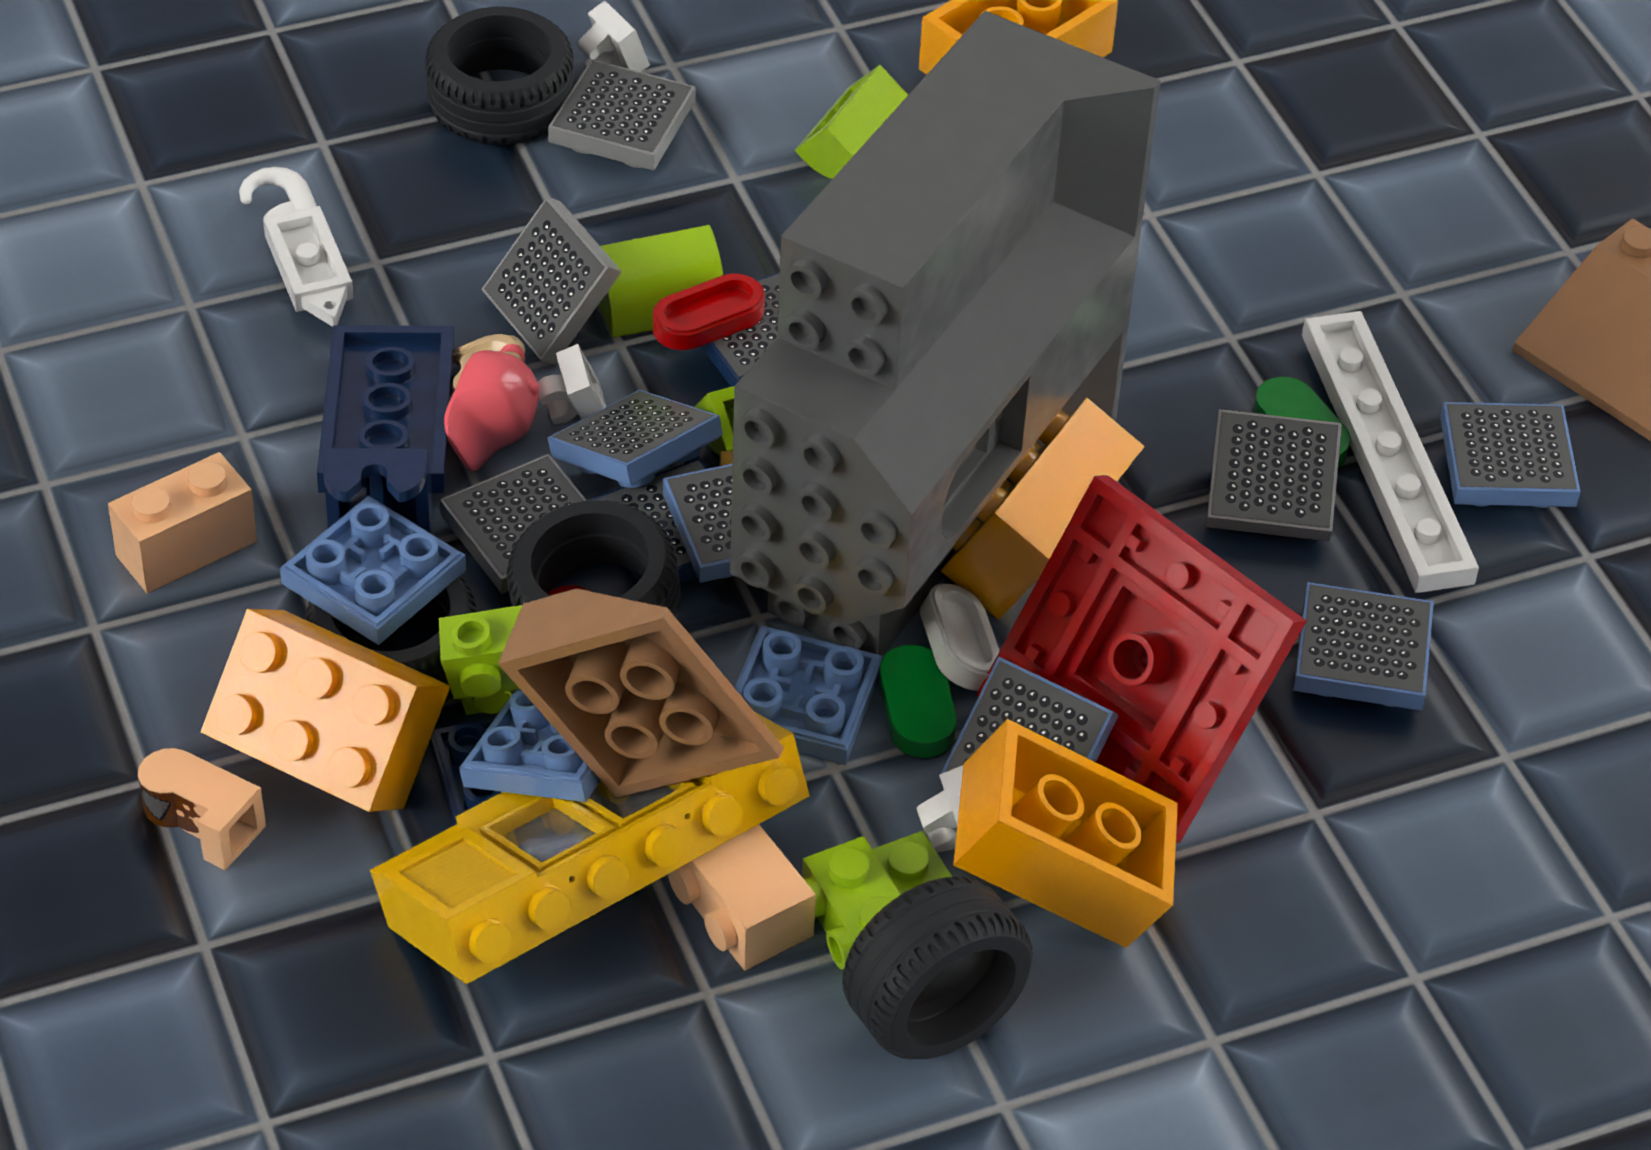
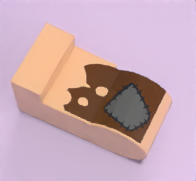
M166 748L152 752L143 759L138 768L142 803L147 818L155 825L165 828L180 827L199 838L203 859L223 870H226L266 827L261 787L187 751L177 748Z

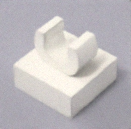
M576 344L557 352L556 356L562 375H549L538 381L539 399L542 405L547 404L552 423H566L577 414H579L581 419H584L605 408L606 403L599 380L580 346Z

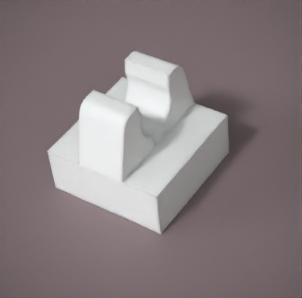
M603 1L587 13L592 27L577 43L578 48L589 58L585 62L586 66L591 59L639 72L650 66L636 30L606 1Z
M963 765L939 774L944 791L916 808L924 832L928 834L929 840L936 852L955 849Z

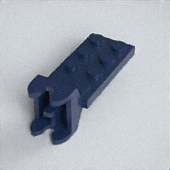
M333 325L317 466L318 493H325L328 528L367 496H370L432 534V493H445L448 438L444 428V415L451 399L453 350L455 348L454 326Z

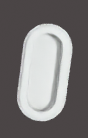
M938 584L931 589L920 607L921 619L936 664L940 671L953 683L969 690H979L999 653L988 616L980 600L970 591L954 584Z

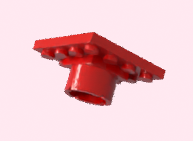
M1096 475L1093 477L988 671L987 678L981 684L976 695L979 697L998 657H1001L1118 714L1119 716L1096 763L1177 802L1176 843H1180L1307 621L1110 476Z

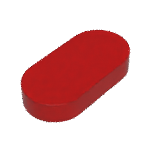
M726 274L666 296L658 301L653 309L652 329L654 337L659 343L668 348L691 350L756 325L764 315V288L757 280L750 276Z

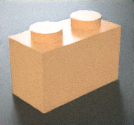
M220 452L108 503L115 554L146 594L257 542L252 489Z
M759 824L668 874L670 884L678 899L685 905L692 903L704 918L706 930L714 945L720 951L729 950L744 971L814 936L816 894Z

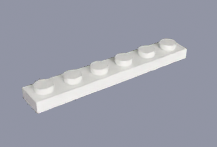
M1357 311L1305 318L1302 337L1338 419L1349 431L1350 446L1415 593L1475 585L1479 569L1478 564L1362 312Z

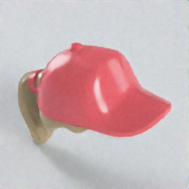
M494 334L485 336L453 350V361L461 370L453 379L455 391L446 408L444 428L453 450L464 466L473 472L479 470L498 450L524 437L536 415L539 385L532 370L524 363V344L519 338L512 335Z

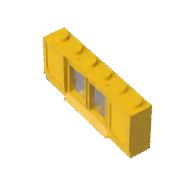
M756 713L784 747L780 758L618 798L611 793L601 780L586 802L501 792L456 816L457 824L370 870L388 927L467 985L808 798L810 795L794 734Z

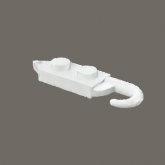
M282 167L262 168L251 173L242 182L239 189L240 200L243 204L248 205L252 201L253 191L266 185L282 187L290 200L269 210L263 218L265 238L295 311L306 310L332 327L337 325L346 301L354 299L352 280L320 206L316 205L307 182L299 173Z

